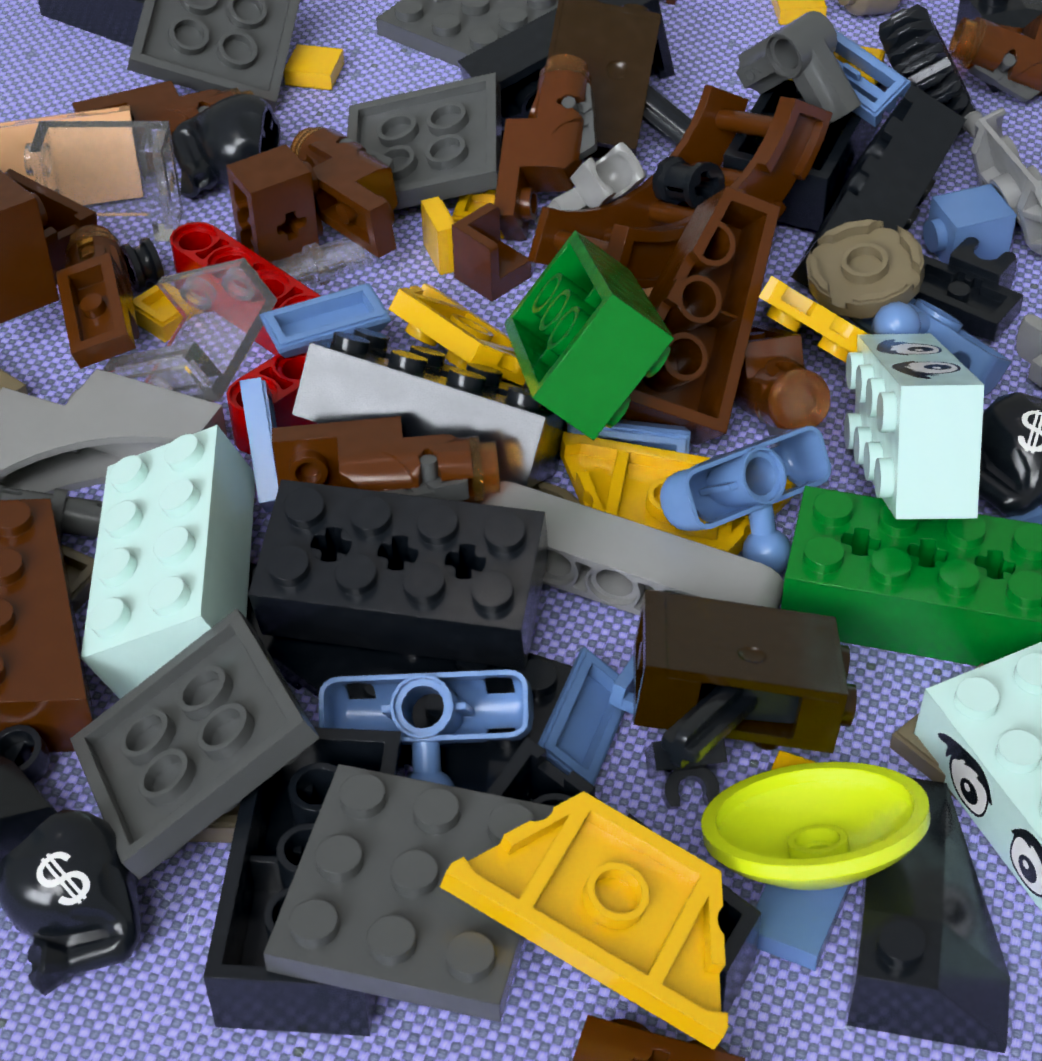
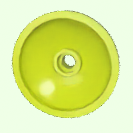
M816 762L773 769L751 776L728 787L718 794L705 808L701 817V829L704 845L710 855L740 876L788 889L824 890L858 882L900 861L925 836L930 826L931 816L928 796L924 789L916 781L902 773L864 763Z

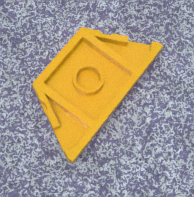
M773 276L770 277L759 295V298L771 304L766 316L795 333H798L801 326L805 324L823 335L817 344L818 347L845 363L848 352H857V334H868Z
M424 283L421 288L414 285L410 286V288L398 289L388 310L408 322L405 328L406 333L431 346H436L439 343L448 349L445 359L461 369L466 370L467 363L488 366L503 373L501 380L511 381L524 386L525 378L508 335L430 284Z
M563 432L560 457L580 504L735 555L742 551L745 539L751 534L748 514L713 529L689 532L679 530L671 525L661 508L660 490L666 478L678 471L689 469L696 464L707 461L710 457L597 437L595 440H592L586 435ZM787 479L785 489L796 487V484ZM793 496L773 504L774 516ZM699 517L702 523H708Z
M583 791L555 806L547 818L540 821H528L503 835L500 844L467 861L463 856L452 862L445 872L440 888L714 1050L723 1039L728 1029V1012H721L720 972L725 967L726 960L725 937L718 924V913L723 907L722 871Z

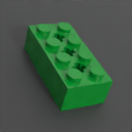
M574 230L504 323L531 397L592 440L596 439L605 426L611 428L621 420L631 402L629 395L644 376L650 378L662 368L670 354L671 347L669 344L674 339L631 270L576 230Z
M805 486L784 577L781 609L836 617L839 639L843 643L972 666H979L981 663L988 664L1042 642V524L978 514V518L895 519L882 498Z

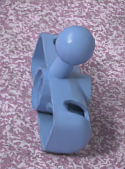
M913 298L908 304L900 301L890 302L881 307L875 314V317L858 319L850 317L858 327L869 334L931 333L984 384V397L997 386L1012 362L961 329L963 324L959 320L922 299L917 298L916 300Z
M814 426L789 429L782 434L770 436L731 452L714 455L707 461L696 464L689 469L678 471L667 477L661 487L660 503L663 513L671 525L679 530L689 532L713 529L748 514L751 534L747 536L743 543L742 557L769 566L780 574L787 568L791 544L788 537L776 529L773 504L804 492L805 486L817 487L828 481L832 470L823 436L820 430ZM777 443V446L773 448L766 447L771 444ZM787 479L798 487L785 489ZM699 517L708 523H702Z
M516 670L340 676L328 679L319 690V727L401 731L402 745H412L413 772L407 777L455 787L449 776L441 771L440 745L476 743L490 740L516 741L527 736L533 726L534 703L531 685ZM494 677L511 678L515 692L488 694L485 679ZM346 684H371L376 698L350 699ZM440 694L443 699L444 709L439 721L431 727L417 728L412 718L413 707L416 702L424 695ZM515 728L513 732L488 733V729Z

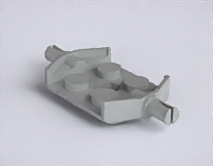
M1003 107L984 117L981 112L972 111L964 117L966 122L963 125V129L974 139L971 154L979 186L993 185L1017 214L1016 221L1022 227L1026 245L1032 251L1042 256V175L1033 165L1026 168L1021 162L1018 150L1008 135L1003 136L1001 127L1004 115L1006 114Z

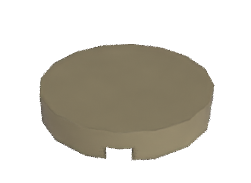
M871 219L846 222L826 231L817 240L818 246L812 253L809 252L806 260L809 291L817 302L837 315L858 319L875 317L880 308L890 302L900 301L908 304L919 293L925 276L922 247L914 236L897 226V231L891 228H884V221Z

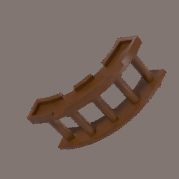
M705 85L691 123L670 156L681 157L691 165L703 161L717 164L723 172L725 187L728 186L779 206V219L787 208L782 201L791 190L796 179L805 180L824 141L833 113L804 101L780 96L774 116L745 112L748 99L714 86ZM737 133L764 137L754 157L744 171L720 167L723 163L724 153ZM653 175L627 195L598 207L581 210H558L542 206L528 261L549 265L574 230H576L631 270L642 289L652 288L696 209L690 208L684 202L675 205L657 199L652 189ZM701 177V180L709 181V178ZM667 187L669 190L676 191L675 187Z

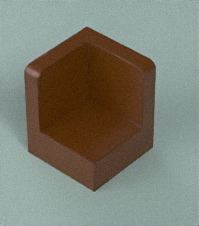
M487 203L452 224L454 278L491 302L531 278V261H528L526 256L500 240V209L497 206Z

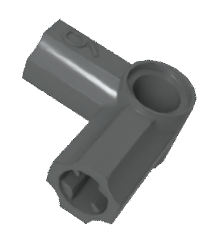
M810 11L803 14L738 55L739 68L736 74L745 89L751 88L759 94H763L786 80L793 79L806 103L833 113L829 124L861 105L858 96L833 54L837 46V34L834 26L820 12Z

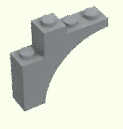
M96 369L85 383L71 394L65 405L3 387L0 390V485L54 494L55 488L72 491L105 484L107 467L127 456L139 455L168 444L182 435L194 434L218 425L227 436L223 407L221 404L101 369Z

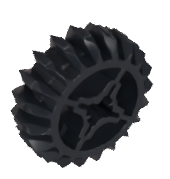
M919 4L908 9L903 8L890 15L891 18L879 24V39L892 68L896 72L910 80L911 85L913 84L963 118L968 113L976 111L959 71L926 8ZM963 127L961 128L957 137L966 133Z

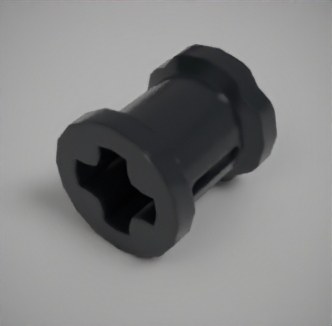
M677 156L663 159L658 164L652 178V189L657 199L675 205L684 202L693 209H696L699 204L725 188V178L717 164L703 161L691 165ZM701 177H707L709 181L701 180ZM667 187H675L676 191L669 190Z

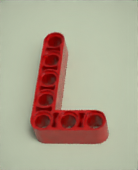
M191 222L176 228L170 236L178 284L204 299L207 309L275 355L237 379L227 390L226 394L234 443L237 448L242 452L251 454L240 380L261 377L262 380L266 381L272 393L277 427L317 424L316 422L292 415L307 352L286 359L281 356L262 324L259 314L317 298L321 295L214 225L205 222Z

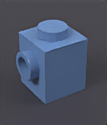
M992 184L932 196L929 217L923 225L924 242L928 250L935 253L941 262L949 264L950 254L964 239L974 237L979 241L978 248L974 250V254L984 260H994L1004 252L1010 251L1017 214Z

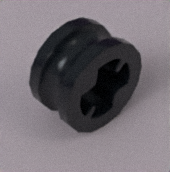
M148 237L140 239L139 246L134 248L128 243L120 246L125 255L131 286L137 293L144 291L147 283L152 282L156 285L165 279L158 252Z

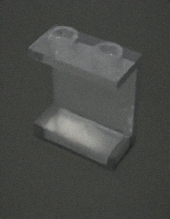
M39 121L33 142L27 143L24 150V164L28 176H34L37 183L95 211L97 216H150L155 241H170L172 232L180 226L183 204L169 121Z
M245 258L161 277L157 286L184 317L167 346L112 357L103 370L210 402L221 400L263 327L259 314L271 311L277 302V298Z

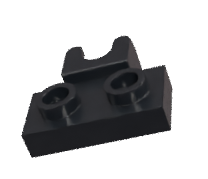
M968 237L950 254L949 264L923 254L925 276L919 293L914 299H922L950 314L963 324L961 329L966 330L972 335L994 342L1020 313L1024 295L1010 290L1017 266V258L1014 253L1004 252L994 260L981 259L974 254V250L978 248V239Z

